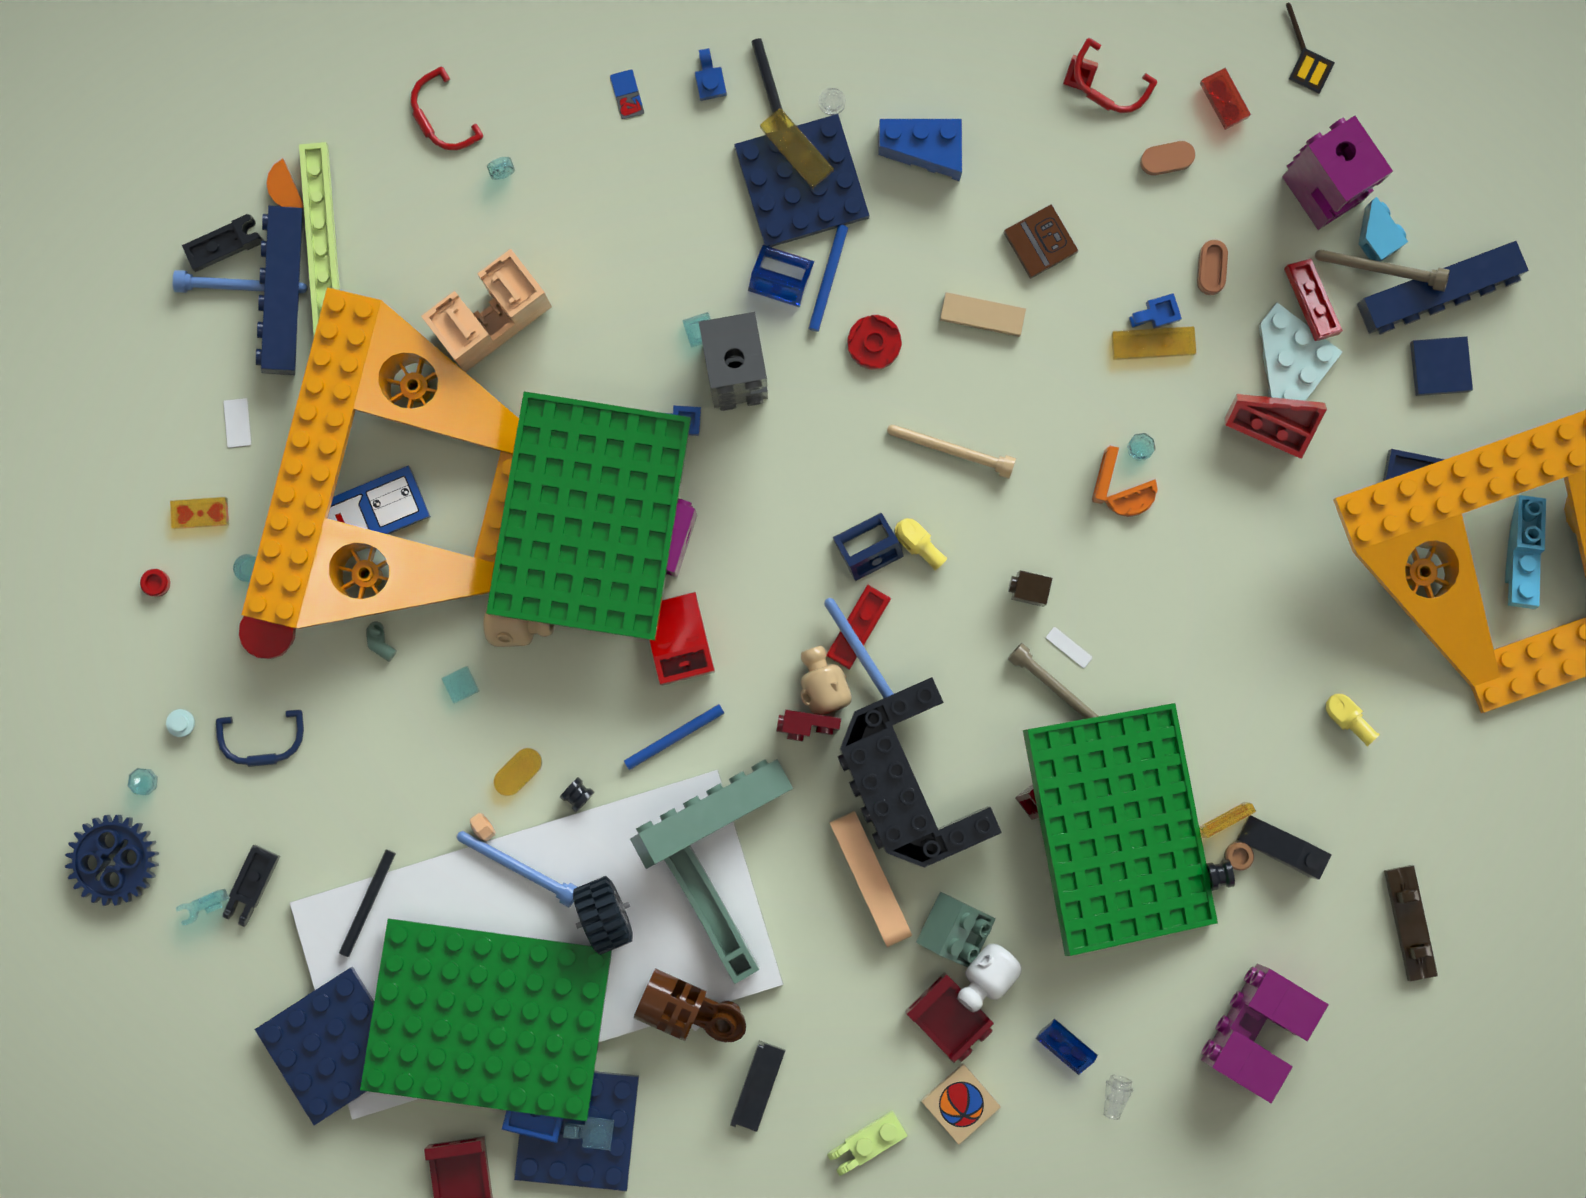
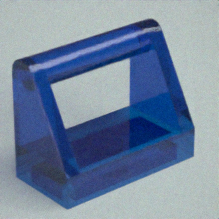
M762 245L751 273L748 291L800 307L815 261ZM765 257L805 269L802 280L762 268Z

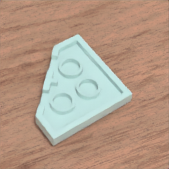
M1279 303L1273 306L1259 324L1260 337H1262L1264 351L1262 354L1265 374H1267L1269 397L1306 401L1342 354V351L1326 339L1315 341L1309 326Z

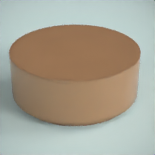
M1235 842L1226 848L1224 858L1225 860H1230L1234 870H1246L1254 861V853L1249 845Z

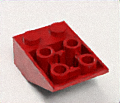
M696 592L662 600L655 641L650 640L660 685L663 686L715 673Z

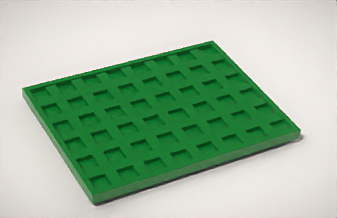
M524 391L486 614L655 641L691 417Z
M1175 703L1023 730L1065 956L1078 955L1218 923Z
M388 918L360 1090L587 1121L612 950L600 955L592 946Z

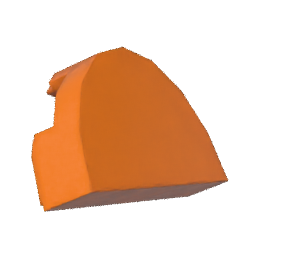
M282 158L273 165L268 173L266 183L268 193L278 206L296 207L304 210L303 200L288 166Z
M1156 479L1106 497L1105 503L1109 509L1118 515L1126 517L1140 515L1148 510L1155 501L1158 490Z

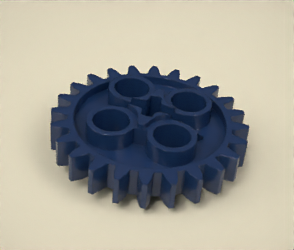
M104 815L103 823L99 818H93V826L88 823L82 825L85 833H74L78 842L68 843L74 851L65 854L66 857L72 859V863L65 865V868L73 869L74 871L68 876V879H77L78 881L73 888H84L81 897H88L92 894V903H97L102 898V906L109 905L112 899L114 906L121 905L122 899L126 903L131 902V893L136 897L141 896L142 892L139 887H150L146 879L156 877L150 869L159 866L158 863L152 861V857L159 855V852L151 851V847L156 844V841H147L146 838L151 832L144 831L141 833L142 823H136L132 826V817H127L123 822L122 815H115L113 820L110 815ZM108 833H111L115 839V843L111 848L105 843V837ZM124 840H128V844L121 849V847L124 844ZM130 850H133L137 855V860L133 865L127 860V854ZM109 855H115L113 861L116 863L115 865H109L111 863ZM90 856H94L97 859V867L94 870L88 866ZM104 870L98 881L96 879L97 875ZM113 872L119 876V884L116 887L110 883V876Z

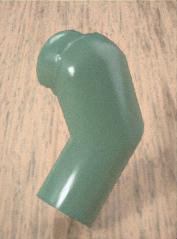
M377 621L370 623L366 629L368 648L390 662L397 650L385 643L383 625Z

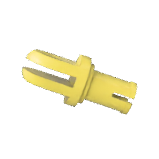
M905 518L896 524L894 529L895 536L899 543L912 555L919 554L934 570L938 569L947 560V557L930 542L931 535L917 521Z
M1334 694L1329 697L1326 702V712L1343 730L1350 729L1367 747L1380 735L1362 718L1363 711L1348 696Z

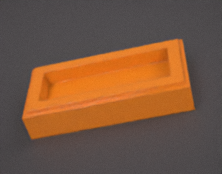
M1110 445L1104 450L1092 502L1102 504L1106 501L1119 451L1118 447Z

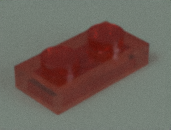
M1226 68L1200 81L1203 91L1225 130L1250 117L1251 113Z

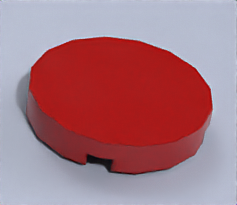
M871 315L857 320L851 327L847 338L848 351L852 359L861 367L870 370L883 369L891 365L898 357L902 346L901 334L897 325L889 318L881 315Z
M243 616L239 625V638L242 646L249 654L257 658L274 659L280 657L287 652L295 640L296 628Z

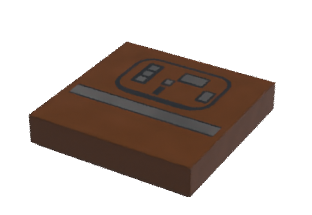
M1052 204L1012 225L1003 232L1030 279L1079 251Z

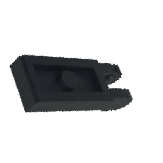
M258 845L251 847L229 894L230 899L222 917L229 920L235 912L238 901L246 904L239 917L238 924L243 927L246 926L278 863L279 855Z

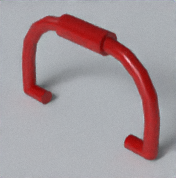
M1087 38L1074 64V77L1079 88L1086 94L1088 99L1108 111L1130 113L1141 108L1157 85V80L1147 73L1143 75L1142 79L1150 84L1143 96L1130 106L1116 105L1113 100L1097 90L1089 88L1084 83L1081 76L1083 58L1090 46L1097 51L1101 47V44Z
M438 67L419 79L412 89L410 101L413 109L412 115L426 138H429L436 146L445 150L457 151L481 140L483 133L477 124H473L471 128L475 135L465 141L456 144L445 143L436 137L435 131L422 109H419L417 97L421 87L438 75L442 77L444 82L450 80L445 69Z

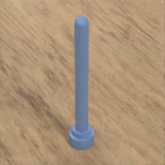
M175 270L173 273V290L180 293H187L188 290H193V288L263 292L265 284H260V280L193 277V274L180 270ZM299 282V293L303 294L307 291V285Z
M827 598L824 602L826 609L882 697L886 698L895 694L888 686L835 600Z
M464 831L457 834L459 842L555 893L556 898L560 899L559 903L568 908L573 904V890L577 888L576 885L572 883L560 884Z

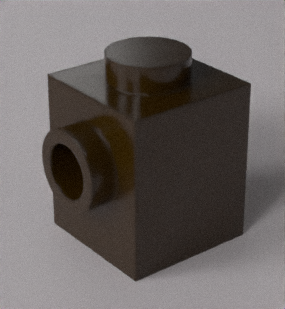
M1020 570L1016 576L1011 577L1008 592L1012 593L1011 600L1041 607L1046 606L1053 578Z

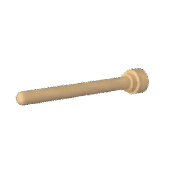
M890 425L887 428V432L891 436L994 468L995 472L1000 473L999 476L1010 479L1016 461L1014 457L1006 455L1005 457L999 456V458L896 425Z

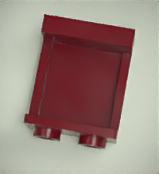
M944 972L905 1012L953 1063L958 1059L962 1062L971 1054L973 1050L970 1047L977 1040L982 1042L992 1033L993 1030L990 1027L994 1023L981 1009L972 1012L958 1000V993L961 988Z
M485 1136L429 1144L424 1149L425 1160H429L434 1198H493Z

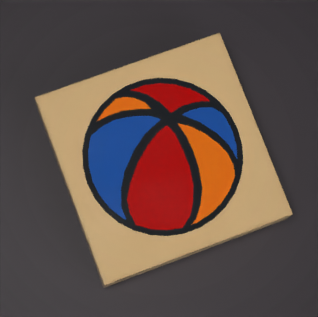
M964 1063L921 1100L958 1144H961L1001 1108Z

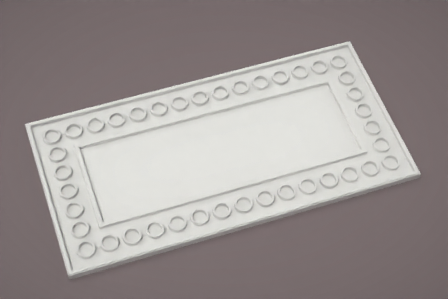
M718 770L485 842L560 884L572 883L579 887L607 876L613 882L623 904L629 902L630 907L626 908V913L632 928L633 939L632 942L612 950L599 1042L650 1027V1025L633 1017L655 968L707 991L705 997L718 1003L733 1001L783 985L734 822L691 844V847L760 966L757 972L736 984L732 981L701 921L666 862L662 860L646 869L630 841V838L638 834L636 828L649 821L655 825L662 821L659 817L660 815L673 808L678 813L685 809L683 803L696 796L702 800L708 796L707 790L720 783L722 785ZM470 847L388 872L349 957L341 955L339 951L373 877L290 902L314 989H318L353 966L374 1001L388 918L591 946L583 927L579 929L576 927V923L580 922L574 902L568 908L559 903L560 899L556 898L555 893ZM367 1091L348 1103V1107L353 1120L420 1098Z

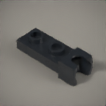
M250 214L243 215L232 220V223L183 244V250L192 270L197 272L241 251L250 250L261 245V241H264V239L257 232L247 234L249 228L256 224L253 216Z

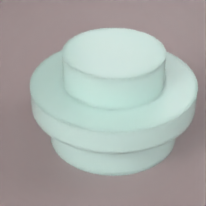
M184 709L174 710L166 720L167 730L176 737L189 735L195 726L193 715Z

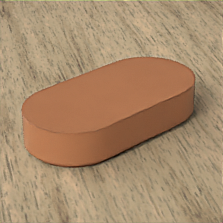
M1186 141L1150 147L1145 150L1141 157V168L1149 175H1160L1187 169L1195 159V149Z
M1219 240L1206 242L1199 252L1197 285L1200 291L1206 295L1218 294L1226 284L1228 249Z

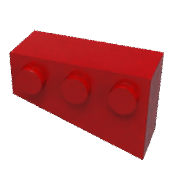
M1236 394L1224 419L1226 426L1302 459L1327 408L1323 402Z

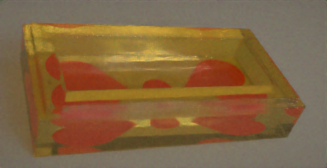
M227 497L170 501L171 528L173 529L229 525Z
M1243 802L1199 826L1201 836L1209 838L1255 813L1256 810L1253 804Z

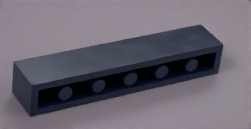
M268 205V214H263L262 230H267V241H261V257H266V267H260V284H265L264 295H259L258 311H263V322L257 323V338H262V349H256V365L261 366V373L295 375L302 208Z
M1517 241L1443 268L1450 270L1444 292L1433 290V286H1428L1427 282L1410 280L1363 298L1357 303L1368 333L1376 331L1379 332V335L1395 329L1394 324L1403 321L1404 325H1408L1421 319L1419 315L1429 312L1431 316L1446 309L1445 305L1454 302L1455 306L1470 301V296L1479 293L1481 297L1496 291L1495 286L1502 283L1505 284V287L1522 281L1520 276L1529 270Z

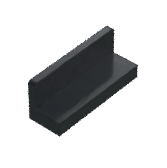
M759 1040L730 1126L736 1127V1125H740L753 1131H758L785 1054V1049Z

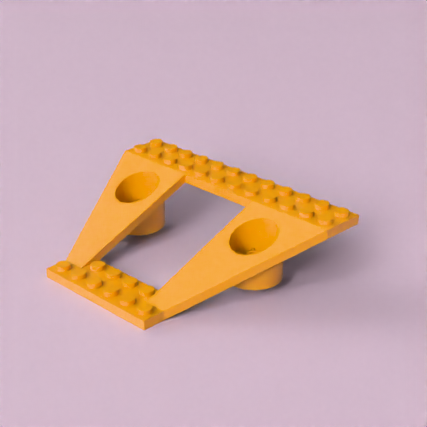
M327 287L241 614L243 616L302 629L490 593L519 418L382 300ZM418 363L416 372L408 373L405 366ZM424 364L433 367L435 372L427 377L421 375ZM402 369L405 376L401 381L394 380L395 375ZM438 377L437 390L431 389L428 382ZM391 384L399 385L401 392L394 397L391 396ZM431 393L435 394L433 399L426 403ZM403 397L409 399L407 408H401L394 403ZM414 401L421 402L424 405L412 409ZM355 411L501 451L474 557L328 519ZM370 549L368 560H361L356 552ZM376 549L386 558V560L378 565L373 562ZM354 556L357 563L353 569L346 568L345 565L348 559ZM386 565L389 566V578L383 577V573L380 570ZM343 570L352 572L351 576L353 579L345 585L343 582ZM370 572L369 576L365 578V573ZM382 580H386L385 587L379 591L377 586L382 583ZM355 584L361 586L358 598H353L347 591L348 588ZM372 587L376 595L363 599L366 588Z
M1586 410L1333 499L1352 552L1470 685L1480 713L1488 712L1586 677V617L1493 649L1462 516L1463 513L1564 478L1568 495L1564 507L1566 522L1573 533L1576 534L1586 578ZM1416 547L1429 549L1426 558L1420 559ZM1410 554L1414 560L1412 564L1407 563ZM1433 554L1438 556L1442 563L1441 565L1436 566L1431 561ZM1438 568H1444V580L1437 577ZM1433 582L1443 585L1435 596L1430 586ZM1419 586L1424 587L1428 598L1416 594Z

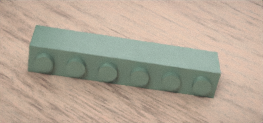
M765 759L751 767L752 773L745 775L744 771L731 777L729 779L730 785L723 788L720 783L707 790L708 796L700 800L696 796L683 803L685 809L678 813L673 808L659 816L662 820L661 822L653 825L649 821L636 828L638 834L630 838V841L644 867L648 869L792 790L793 787L778 759L769 764Z

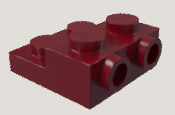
M785 709V715H779L776 732L787 734V739L803 742L804 737H810L811 726L817 727L816 733L833 735V730H840L841 718Z

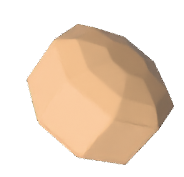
M478 813L470 819L472 831L478 838L488 841L495 836L496 832L484 814Z

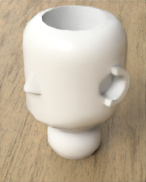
M998 944L987 945L967 968L965 975L970 985L959 991L958 1000L968 1010L976 1012L982 1007L985 997L993 1000L1001 998L1020 976L1022 970L1020 963L1002 946Z

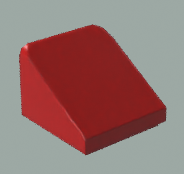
M1073 55L1063 84L1081 90L1074 77V64L1077 56ZM1083 58L1081 76L1084 83L1090 88L1098 68V63Z

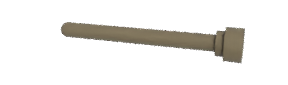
M1318 250L1315 253V258L1319 261L1427 282L1428 286H1433V290L1443 292L1445 291L1450 270L1438 268V270L1432 269L1430 272L1325 250Z
M1023 643L1018 645L1008 657V660L1013 665H1019L1021 668L1025 667L1083 718L1099 717L1032 659L1033 655L1029 653L1030 649Z

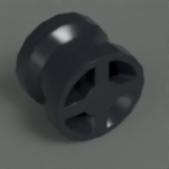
M577 777L561 794L560 798L563 801H568L572 805V809L577 812L595 792L591 788H586L583 785V781Z
M1229 859L1222 860L1220 864L1206 863L1212 891L1218 890L1220 886L1228 888L1235 886L1234 872Z

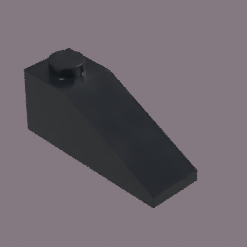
M1251 815L1248 816L1237 838L1240 842L1310 878L1320 880L1332 854Z

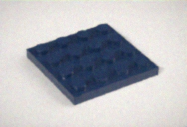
M838 114L734 144L765 249L832 230L839 225L845 226L869 219L870 215Z
M353 966L254 1029L313 1125L321 1122L367 1092L361 1091L360 1088L374 1000Z
M595 1071L588 1120L581 1121L564 1118L557 1143L519 1134L514 1180L627 1191L639 1075Z

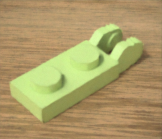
M892 1110L846 1138L844 1143L831 1150L827 1156L830 1160L837 1159L850 1149L854 1158L844 1162L837 1168L836 1171L841 1176L855 1168L858 1164L861 1166L908 1135Z

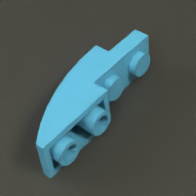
M1518 495L1516 498L1509 533L1505 583H1509L1508 606L1537 609L1540 606L1541 553L1545 551L1546 498Z

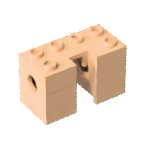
M509 249L478 273L479 278L493 298L489 301L490 306L479 313L477 310L472 313L454 291L421 316L465 372L552 307L543 289L512 249Z

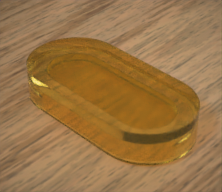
M524 748L518 751L495 775V789L505 796L518 793L541 769L542 757L540 753L532 748Z

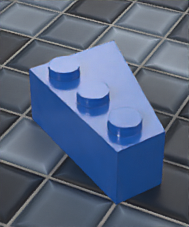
M880 119L878 127V155L910 166L912 164L922 167L929 172H937L960 182L962 175V119Z

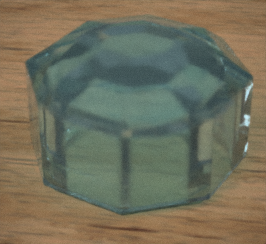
M500 157L491 161L487 166L489 174L494 180L507 178L515 171L510 157Z
M1146 433L1135 434L1127 444L1129 455L1137 461L1149 459L1155 451L1154 439Z
M137 768L129 775L128 787L134 794L149 795L157 788L158 777L151 769Z

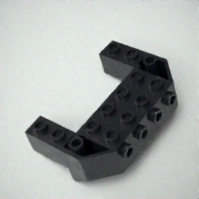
M933 677L854 711L840 746L841 755L837 756L843 771L849 770L853 780L849 784L855 798L860 796L864 803V807L860 809L866 823L872 822L876 830L872 836L878 850L883 848L890 855L924 868L1002 833L989 806L938 828L893 729V725L944 703Z

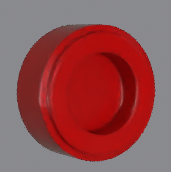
M150 569L142 575L140 586L145 594L160 597L168 592L170 578L162 570Z

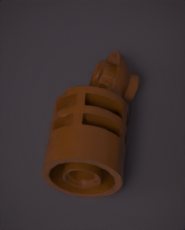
M655 968L633 1017L683 1041L686 1040L692 1024L703 1028L715 1040L725 1043L741 1039L746 1032L745 1018L736 1003L732 1001H722L720 1003L705 997L707 991Z

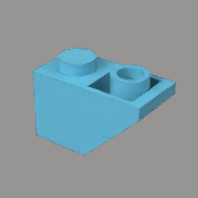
M1377 197L1365 207L1359 246L1368 259L1381 262L1401 249L1408 241L1404 229L1391 218L1388 206L1384 202H1380Z

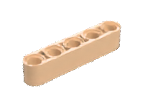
M853 811L829 822L887 948L911 937L912 933L856 812Z

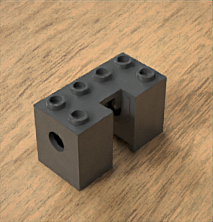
M755 312L699 321L714 408L720 407L721 411L735 409L736 404L747 402V406L764 403L763 399H768L767 375Z

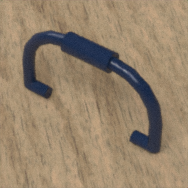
M302 710L286 711V718L296 717L297 733L292 747L285 753L278 755L276 753L247 756V758H241L232 754L226 747L223 734V724L233 723L232 716L216 719V736L219 749L227 759L236 764L248 765V767L277 764L278 761L288 759L301 745L304 732Z

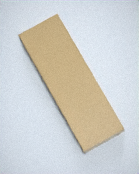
M946 292L940 321L1020 337L1026 308Z

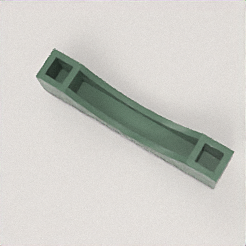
M691 845L664 859L696 912L734 984L757 972L760 966Z

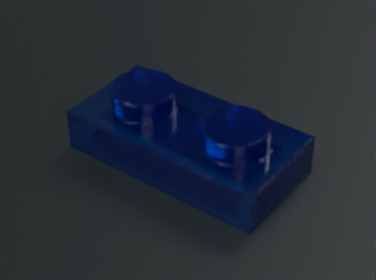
M1055 1018L1039 1031L1035 1038L1078 1075L1092 1065L1098 1056Z

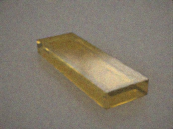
M781 108L760 124V129L812 188L816 187L834 172V168Z
M1194 326L1113 331L1111 333L1113 360L1196 354Z

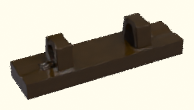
M1414 865L1384 870L1407 980L1416 981L1436 977L1438 973ZM1418 944L1423 945V947H1411Z

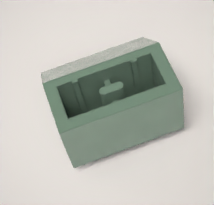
M940 892L916 943L940 956L969 967L980 954L996 918Z

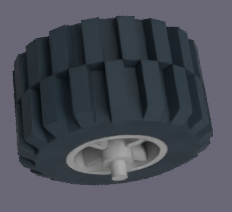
M603 876L573 890L574 905L580 922L576 923L577 929L583 927L592 948L598 954L602 955L632 942L633 932L626 913V908H629L630 904L629 902L623 904L613 882L607 876Z

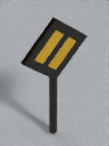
M1288 2L1286 3V8L1302 51L1289 80L1320 94L1335 62L1306 48L1292 5Z

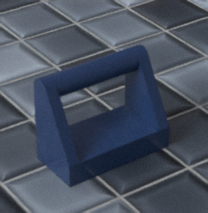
M882 513L832 537L855 581L904 557L900 543ZM879 525L882 526L887 538L849 556L843 545L844 543Z

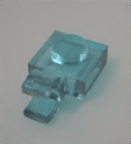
M225 889L217 890L191 903L177 906L176 911L187 909L190 916L181 923L182 925L192 924L196 921L200 911L205 910L209 914L223 907L221 902L228 900L229 897Z
M588 1117L585 1125L565 1123L563 1137L570 1139L582 1138V1147L610 1151L614 1120Z

